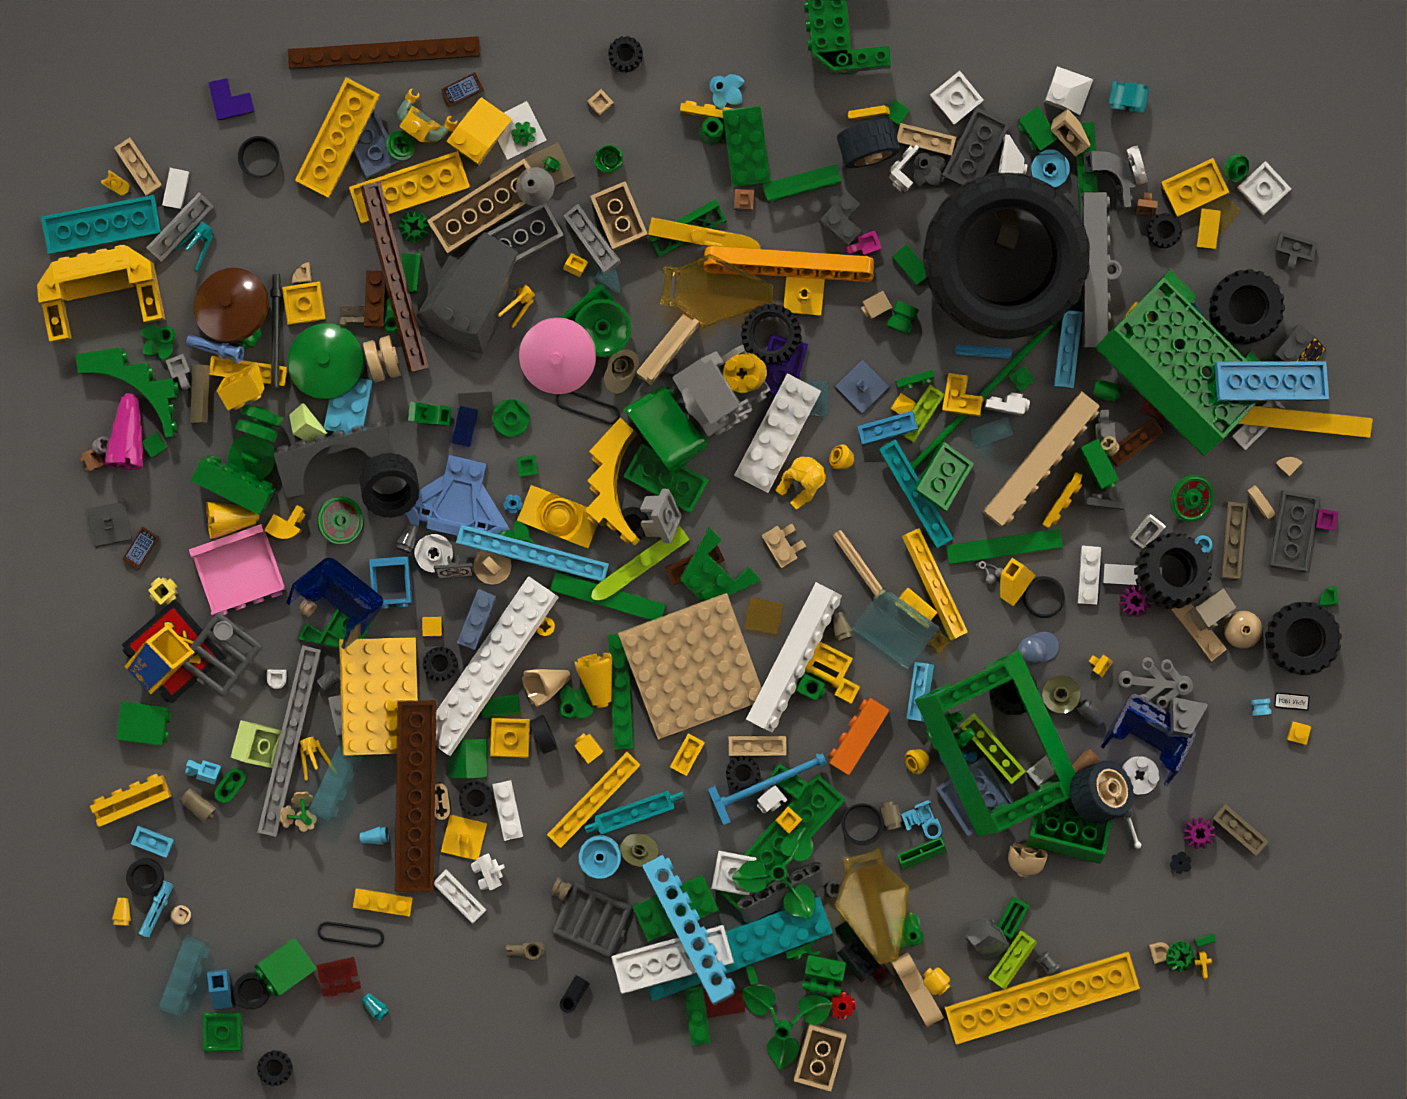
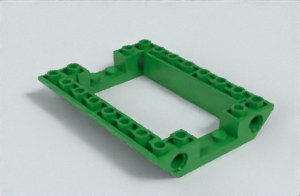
M1019 649L985 665L984 670L953 685L947 683L914 699L978 837L1000 832L1071 797L1070 783L1073 776L1076 775ZM1012 680L1057 779L1039 785L1040 790L1011 804L1006 805L1002 803L989 811L943 712Z

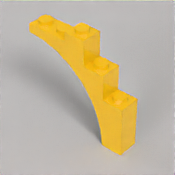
M619 418L589 451L593 455L591 459L600 467L587 480L591 484L589 489L598 497L585 511L589 514L587 518L595 525L599 523L601 526L606 523L614 532L618 530L621 533L620 538L627 544L631 542L636 545L640 539L629 528L619 506L617 479L622 458L637 433L624 420Z

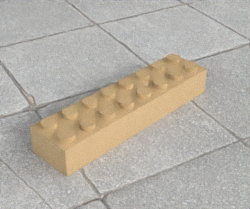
M1080 392L982 513L999 527L1008 525L1014 518L1012 515L1014 511H1020L1026 504L1024 499L1027 495L1032 496L1039 486L1036 484L1040 480L1044 481L1051 473L1049 468L1052 465L1056 466L1063 458L1062 452L1064 450L1067 452L1074 445L1075 441L1073 439L1075 436H1081L1087 429L1085 424L1096 418L1099 414L1097 409L1100 406L1086 394Z

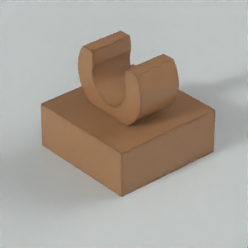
M735 189L734 209L753 210L754 190Z
M1144 193L1143 199H1138L1135 214L1155 216L1158 201H1152V193Z
M93 449L81 454L80 462L85 461L87 465L84 468L85 471H92L104 466L103 457L97 455Z

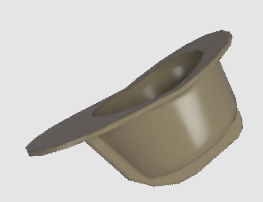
M626 349L613 354L609 358L608 367L604 374V385L611 393H622L631 384L639 366V358L636 353Z

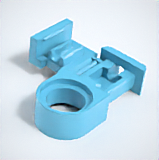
M930 800L916 804L914 808H918L917 810L912 809L901 814L907 831L912 828V825L918 824L919 826L920 823H923L921 826L928 838L936 839L941 835L942 829L938 818L934 819L928 804L931 803ZM930 825L938 827V833L935 836H931L927 832Z

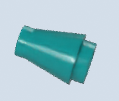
M370 993L361 1000L372 1018L378 1022L389 1013L388 1006Z

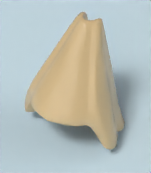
M527 670L523 672L522 683L531 704L539 707L551 699L571 679V674L568 670Z

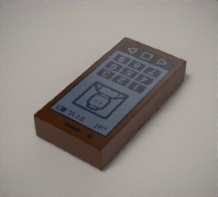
M474 72L441 90L451 107L484 89Z
M142 527L122 560L140 569L159 536Z

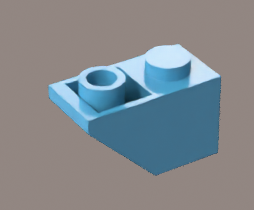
M229 969L209 971L207 977L213 1008L233 1007Z

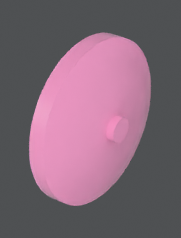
M549 318L538 322L526 333L520 345L519 361L524 375L535 387L551 394H566L577 390L589 379L596 363V350L592 338L582 326L565 318Z

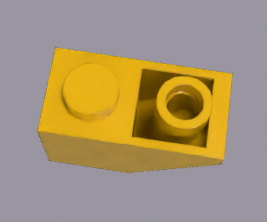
M1011 558L1001 572L1000 598L1014 606L1036 575L1023 564Z

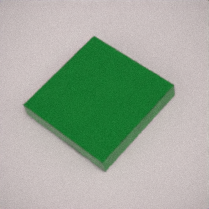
M203 1012V1052L242 1051V1012Z

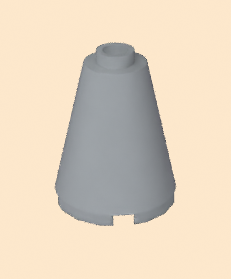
M533 167L526 169L517 179V194L528 205H542L548 202L554 193L553 178L542 168ZM535 181L534 186L530 187V184Z

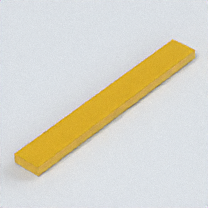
M1254 406L1238 424L1370 438L1373 419Z

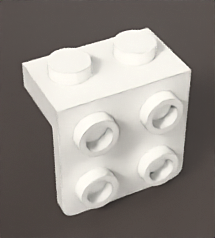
M917 145L914 148L910 146L904 152L903 160L901 162L897 160L889 170L891 173L889 179L894 182L892 185L899 192L903 190L906 193L913 184L900 170L917 153L919 149Z

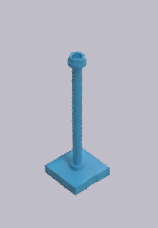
M817 753V758L726 798L724 796L720 798L715 785L709 787L708 791L723 825L731 822L725 808L729 807V804L820 765L821 768L824 767L827 762L823 753Z

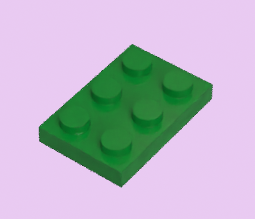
M943 442L931 459L914 491L943 512L947 511L974 463Z

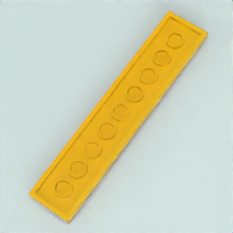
M1127 951L1051 974L1050 976L1041 977L945 1007L955 1044L957 1045L1140 989L1130 954Z

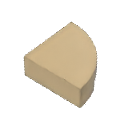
M310 262L298 267L292 277L293 284L312 282Z
M1286 457L1278 460L1275 464L1290 476L1303 462L1294 457Z

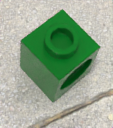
M804 673L796 691L817 701L818 698L822 699L826 688H824L825 683ZM808 683H816L817 691L815 693L807 691Z

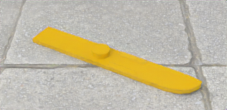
M651 217L648 235L705 246L760 249V245L756 240L745 235Z

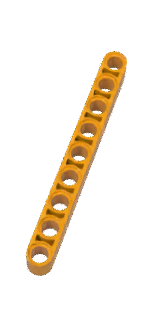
M709 246L704 250L703 267L710 272L869 282L874 278V259L868 256Z

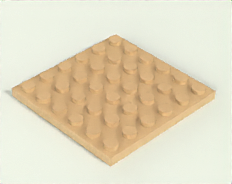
M727 593L618 633L658 739L751 706L755 703L762 689Z

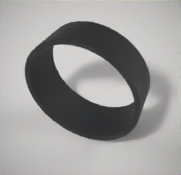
M250 137L239 148V166L251 177L262 178L269 176L276 170L279 164L280 154L278 147L267 137ZM257 141L269 143L277 153V164L274 169L268 174L261 176L250 173L243 162L244 151L250 144Z
M1048 576L1034 578L1023 593V602L1026 609L1032 615L1039 618H1049L1056 615L1062 609L1065 601V593L1061 584ZM1040 580H1050L1059 586L1062 592V603L1055 612L1040 614L1031 608L1028 602V592L1034 583Z
M866 803L855 804L848 808L841 821L843 834L850 842L856 845H869L875 842L880 837L884 826L882 815L878 809ZM859 806L872 809L879 819L877 833L871 839L865 841L853 839L845 829L847 814L853 808Z

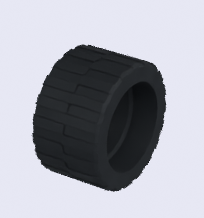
M382 453L372 457L362 467L359 477L361 495L364 505L373 514L384 518H395L396 516H402L406 512L408 513L416 505L420 492L418 477L413 463L408 458L400 454ZM389 476L399 477L407 482L404 488L393 494H382L372 488L378 480Z

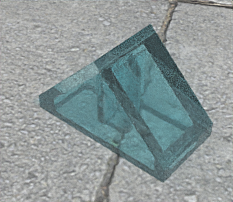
M616 267L608 274L600 269L595 276V280L616 294H621Z

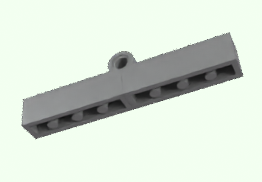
M1107 192L1080 193L1081 218L1090 243L1089 273L1081 290V312H1083L1082 347H1095L1110 332L1108 331V324L1111 322V314L1108 312V304L1111 302V296L1108 293L1107 285H1110L1111 279L1118 278L1122 271L1119 262L1110 260V254H1107V247L1110 246V235H1107V227H1110V217L1107 216L1110 198L1107 196ZM1110 265L1113 267L1112 274H1109L1107 271Z

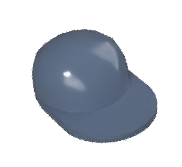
M1039 632L1022 639L1018 644L1017 650H1020L1026 664L1036 665L1055 657L1059 650V643L1052 633Z

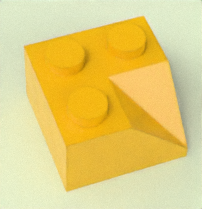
M257 362L223 378L217 393L227 410L232 408L237 410L244 406L245 402L249 400L253 402L261 397L264 384Z

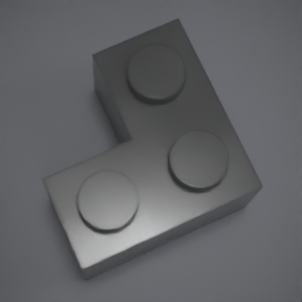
M846 191L820 219V223L848 247L862 231L848 219L858 209L860 203Z

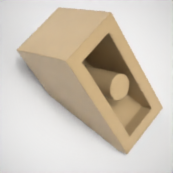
M1066 109L1053 119L1051 131L1075 157L1090 147V142L1080 121L1069 109Z

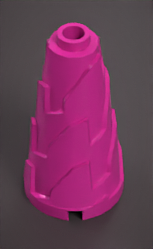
M126 393L124 397H121L112 426L111 438L108 440L104 459L105 466L116 469L118 466L124 470H139L143 468L142 426L140 425L139 399L136 398L135 394Z

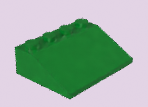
M1071 797L1032 816L1026 846L1101 864L1106 853L1111 820L1102 824L1087 822L1076 812Z

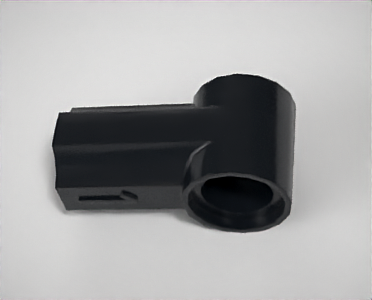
M575 975L560 1000L561 1010L566 1013L573 1012L590 983ZM565 999L573 1000L574 1006L572 1009H565L563 1007Z

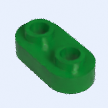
M240 768L229 770L216 787L214 792L215 798L221 803L231 801L246 781L245 772ZM235 774L240 776L239 781L233 779ZM224 789L228 791V796L226 797L222 795V790Z

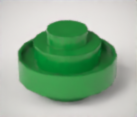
M1241 154L1232 155L1224 165V176L1232 182L1241 181L1249 171V160Z

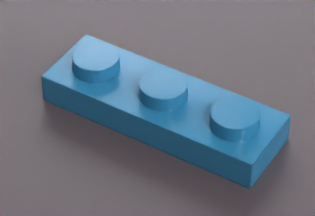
M913 411L860 425L858 430L861 443L865 446L918 431L915 414Z

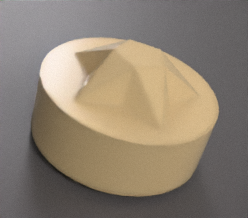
M180 905L171 911V920L176 925H184L191 918V912L186 906Z

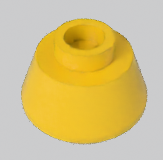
M841 444L832 450L829 461L833 469H848L854 463V455L846 445Z
M921 749L909 750L905 755V764L912 773L922 774L929 765V755Z

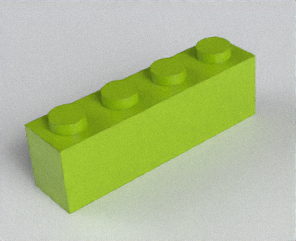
M975 713L959 725L963 731L968 728L974 731L976 736L971 740L1010 784L1014 783L1026 772Z

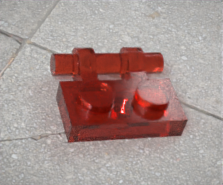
M355 957L316 965L320 984L328 983L329 988L322 989L323 997L330 995L334 997L339 993H352L354 990L361 989L360 981L352 982L351 977L358 976ZM345 979L346 984L335 986L334 981Z

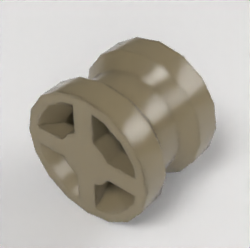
M558 877L549 894L552 896L556 895L563 901L572 884L569 882L565 883Z

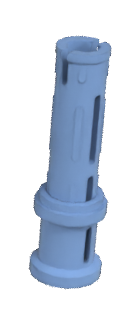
M192 334L186 340V345L189 347L215 353L222 359H232L238 364L244 356V347L241 346L234 347L229 343H217Z

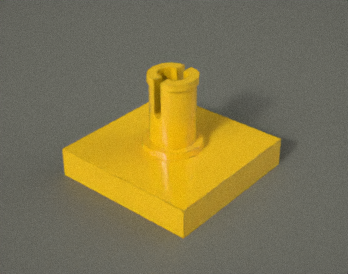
M786 277L784 307L793 314L821 316L825 279Z

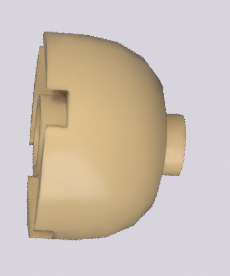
M1249 611L1232 613L1224 624L1226 640L1237 648H1250L1258 643L1262 636L1263 626L1260 619Z
M1024 842L1013 843V847L1010 846L1008 861L1010 867L1019 876L1026 878L1043 870L1048 854L1045 850H1037L1026 846Z

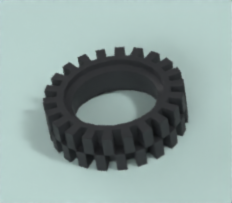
M771 303L755 307L756 309L754 311L751 310L749 316L745 317V322L741 326V341L746 351L756 355L765 364L782 363L784 360L790 359V356L796 353L797 347L799 348V342L802 338L798 319L789 309L782 305ZM766 317H778L788 326L789 336L787 342L776 351H765L759 348L755 342V327L758 322Z

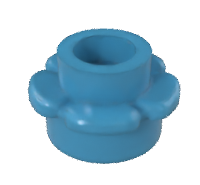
M508 495L505 498L506 501L503 505L509 513H516L518 510H521L522 502L518 495Z

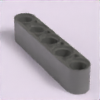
M820 862L810 863L789 874L786 879L794 889L798 885L804 884L812 891L824 886L828 882L827 875ZM775 881L767 885L763 891L752 893L742 898L738 902V907L744 921L748 923L754 922L783 907L784 896L792 891L783 881Z

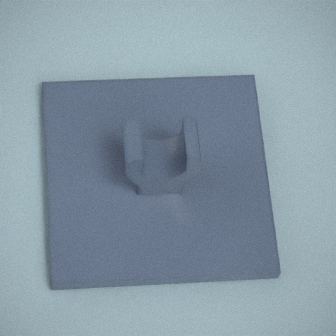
M863 360L835 386L861 413L889 388Z

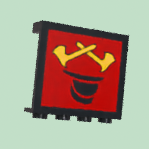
M173 600L122 644L124 647L122 651L130 659L147 640L166 625H169L189 647H191L203 630L177 600ZM207 637L201 647L222 662L226 657L212 640ZM197 653L189 661L204 674L214 667ZM181 666L159 688L161 691L160 696L166 702H176L178 697L197 682V677Z

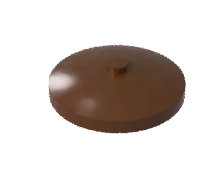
M227 268L220 270L208 277L200 286L194 300L195 320L199 328L215 341L235 343L245 340L260 328L266 318L269 307L268 293L261 280L245 269Z

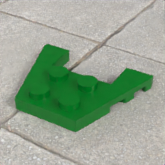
M710 527L707 528L706 534L698 544L694 556L691 557L680 577V580L702 602L725 593L730 596L761 580L749 566L733 579L708 554L722 541Z
M335 573L327 589L343 598L324 632L306 623L298 639L339 647V640L364 639L376 619L344 580Z

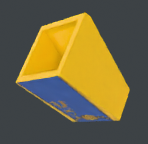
M166 625L147 640L124 667L152 694L188 660L194 651L169 625Z

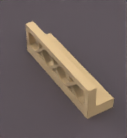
M683 314L637 370L636 374L652 385L696 331L699 321L695 318L691 320Z

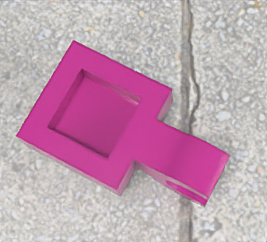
M874 230L858 236V243L848 246L846 251L848 255L862 251L864 256L880 250L882 247Z

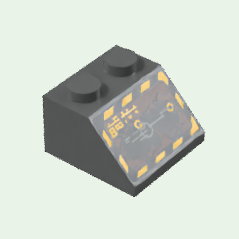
M1299 324L1295 326L1272 356L1280 362L1318 361L1326 351V348L1313 334Z

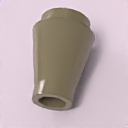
M843 612L833 614L834 634L838 642L852 638L853 630L844 617Z

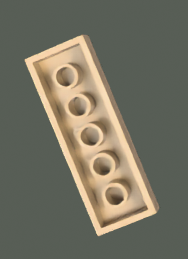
M521 160L427 220L448 254H452L528 205L519 198L516 191L518 177L523 171L531 168L527 160ZM535 181L530 184V187L534 186Z

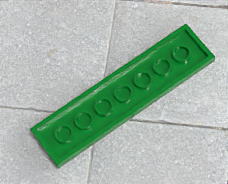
M818 774L808 783L811 786L799 801L794 798L787 806L802 819L792 831L806 827L810 837L818 831L846 800ZM774 820L743 855L756 857V861L761 862L766 868V874H769L774 866H782L790 857L781 852V843L789 833ZM772 877L765 878L767 885L773 880ZM717 890L738 910V902L747 896Z

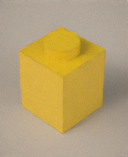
M583 733L575 740L577 742L574 745L588 764L604 752L590 733L587 736Z

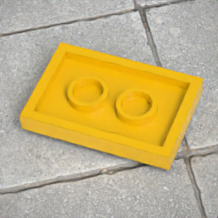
M1214 158L1161 182L1176 217L1229 193Z

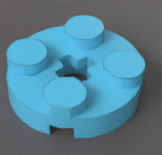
M1056 150L1042 151L1034 158L1031 164L1032 177L1038 178L1054 188L1059 187L1065 182L1070 171L1067 158ZM1048 164H1051L1056 169L1052 174L1045 171Z

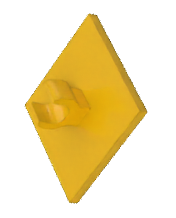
M450 814L441 852L477 860L480 855L487 823Z

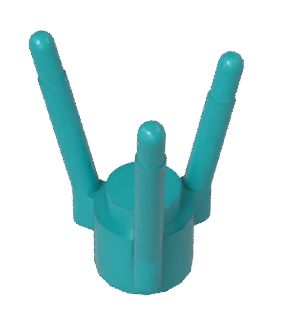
M201 222L199 226L196 225L174 248V250H177L193 235L195 237L185 248L186 251H189L198 239L203 242L206 239L195 271L199 270L208 246L214 238L211 235L214 230L204 222Z

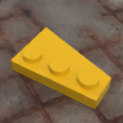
M1076 469L1072 481L1067 483L1061 493V497L1056 500L1045 517L1043 525L1049 528L1052 523L1056 525L1061 517L1059 514L1061 509L1064 508L1066 510L1072 501L1070 499L1072 493L1077 494L1082 484L1080 481L1083 472Z

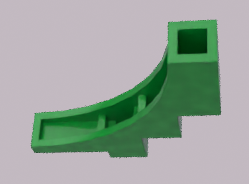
M121 347L75 354L79 374L109 375L122 379L136 387L155 408L162 422L165 437H176L175 433H178L177 422L173 421L172 415L175 414V406L173 402H170V399H177V394L180 393L179 383L175 382V379L152 381L154 370L148 363L126 366V363H129L128 353Z

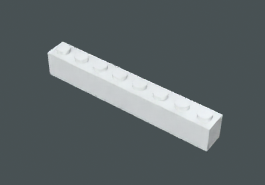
M815 583L746 720L770 732H773L778 726L779 718L782 712L786 710L788 701L795 692L800 677L804 675L805 667L813 657L814 650L821 641L826 626L831 622V616L839 606L842 595L819 583Z

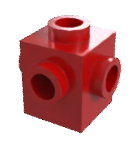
M841 991L840 997L832 995L830 1000L832 1008L830 1012H832L833 1017L837 1016V1019H848V1015H852V1010H856L855 998L851 999V995L847 994L846 991ZM845 1003V1009H839V1004Z

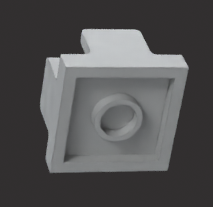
M662 489L659 496L645 497L640 509L641 512H652V520L642 521L641 526L647 537H661L663 543H671L682 516L670 490Z

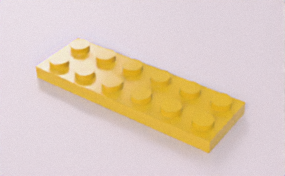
M347 77L345 78L295 181L328 198L331 197L381 96L380 94Z
M456 151L349 187L360 223L363 224L369 222L360 188L362 185L381 182L389 215L469 189L470 185L459 152Z

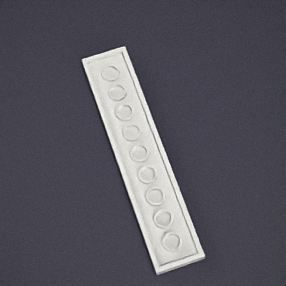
M527 577L436 711V747L449 756L452 755L559 598L531 577Z

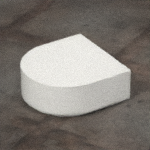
M267 670V683L271 688L280 689L285 686L287 670Z

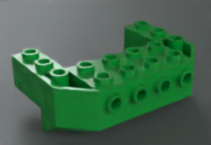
M846 0L804 1V13H808V20H805L806 32H810V39H807L808 51H811L812 57L832 74H852V72L888 69L891 67L890 46L851 49Z

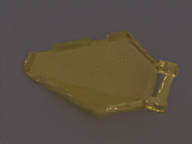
M708 254L679 268L664 266L663 269L665 274L664 285L659 303L664 306H676L692 320L694 318L697 319L699 326L702 328L716 324V321L725 318L731 319L748 313L751 310L754 311L757 306L772 303L774 290L772 283L712 254ZM672 275L676 276L674 298H670Z
M880 848L874 849L873 852L849 858L848 856L842 857L846 873L835 902V907L879 964L898 960L910 887L883 863ZM873 859L877 860L875 865L851 870L850 865Z

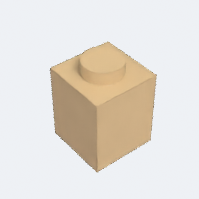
M884 291L863 301V307H861L865 317L869 316L871 320L892 309Z

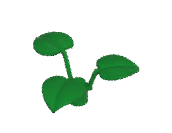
M803 827L792 831L783 839L781 852L790 857L782 866L776 865L772 868L771 873L766 874V868L761 862L751 860L744 863L732 876V879L740 888L751 893L761 892L767 887L765 878L772 877L778 882L783 881L792 891L784 896L783 905L785 910L793 916L809 919L815 910L814 893L804 884H800L794 889L786 880L788 871L785 868L793 858L796 861L802 862L812 855L813 842L808 829Z
M754 985L744 988L742 992L745 1004L754 1014L763 1016L768 1012V1009L771 1011L776 1029L775 1036L771 1037L767 1043V1052L779 1070L788 1066L798 1054V1041L794 1037H789L791 1029L798 1019L803 1016L807 1023L818 1025L827 1019L832 1008V1002L826 997L818 994H809L802 997L798 1002V1008L801 1012L791 1023L787 1020L777 1021L774 1008L772 1007L776 996L770 987Z

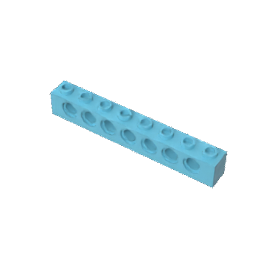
M661 855L642 865L712 1003L715 1005L734 995L733 989L736 987L731 978H726L724 972L727 970L722 960L720 962L717 961L715 955L718 952L713 943L709 945L706 939L709 935L705 927L700 928L697 922L700 920V917L695 909L691 910L689 906L691 900L687 892L682 893L680 886L683 884L678 875H673L671 869L674 867L670 859H665ZM661 873H667L669 875V878L666 882L659 881V875ZM670 890H676L678 892V895L675 899H669L667 897V894ZM679 907L686 908V914L682 917L676 915V910ZM688 924L695 925V931L692 934L685 932V927ZM697 941L704 943V948L701 951L694 950V944ZM707 958L713 960V965L710 968L703 967V961ZM716 975L722 977V982L718 986L713 985L711 982L712 978Z

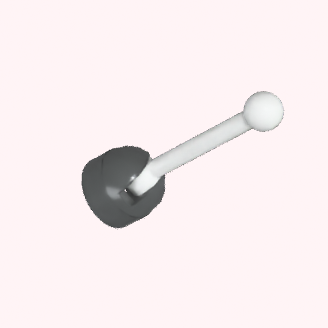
M1132 805L1131 809L1121 817L1126 818L1135 842L1134 848L1140 849L1141 843L1137 839L1131 821V816L1134 813Z

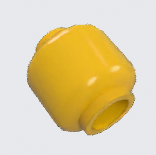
M939 967L934 970L929 968L922 975L925 978L923 980L924 986L933 996L937 994L941 996L951 986L949 984V976Z

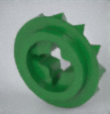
M392 132L385 140V149L388 150V155L394 157L395 160L404 161L414 154L415 143L406 132ZM398 142L400 145L405 146L401 149V151L399 148L394 147L398 144Z
M415 211L406 213L399 224V230L403 238L410 242H419L425 239L430 230L427 217ZM418 220L417 226H418L422 231H420V230H414V231L410 234V232H411V231H410V230H411V227H410L409 224H407V223H412V224H414L415 221Z
M1177 941L1169 947L1166 961L1172 970L1177 972L1186 971L1193 965L1192 962L1195 958L1194 949L1189 943ZM1180 953L1185 954L1183 961L1178 960Z

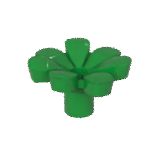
M527 121L523 125L517 122L515 124L517 129H513L511 135L515 136L513 139L515 144L521 141L522 146L525 147L528 145V140L534 142L535 137L532 134L536 132V129L530 127V123Z

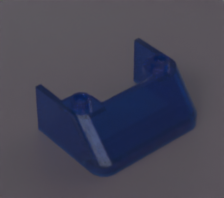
M325 558L292 584L286 602L290 605L301 595L309 601H318L324 597L350 618L346 624L347 632L341 646L345 649L368 628L382 608L383 598L337 560Z
M1133 694L1126 700L1111 724L1100 747L1104 749L1113 737L1119 740L1125 739L1130 732L1162 751L1159 761L1163 767L1170 770L1164 782V785L1167 786L1179 772L1194 741L1196 732L1194 730L1189 738L1172 735L1170 713L1142 696Z

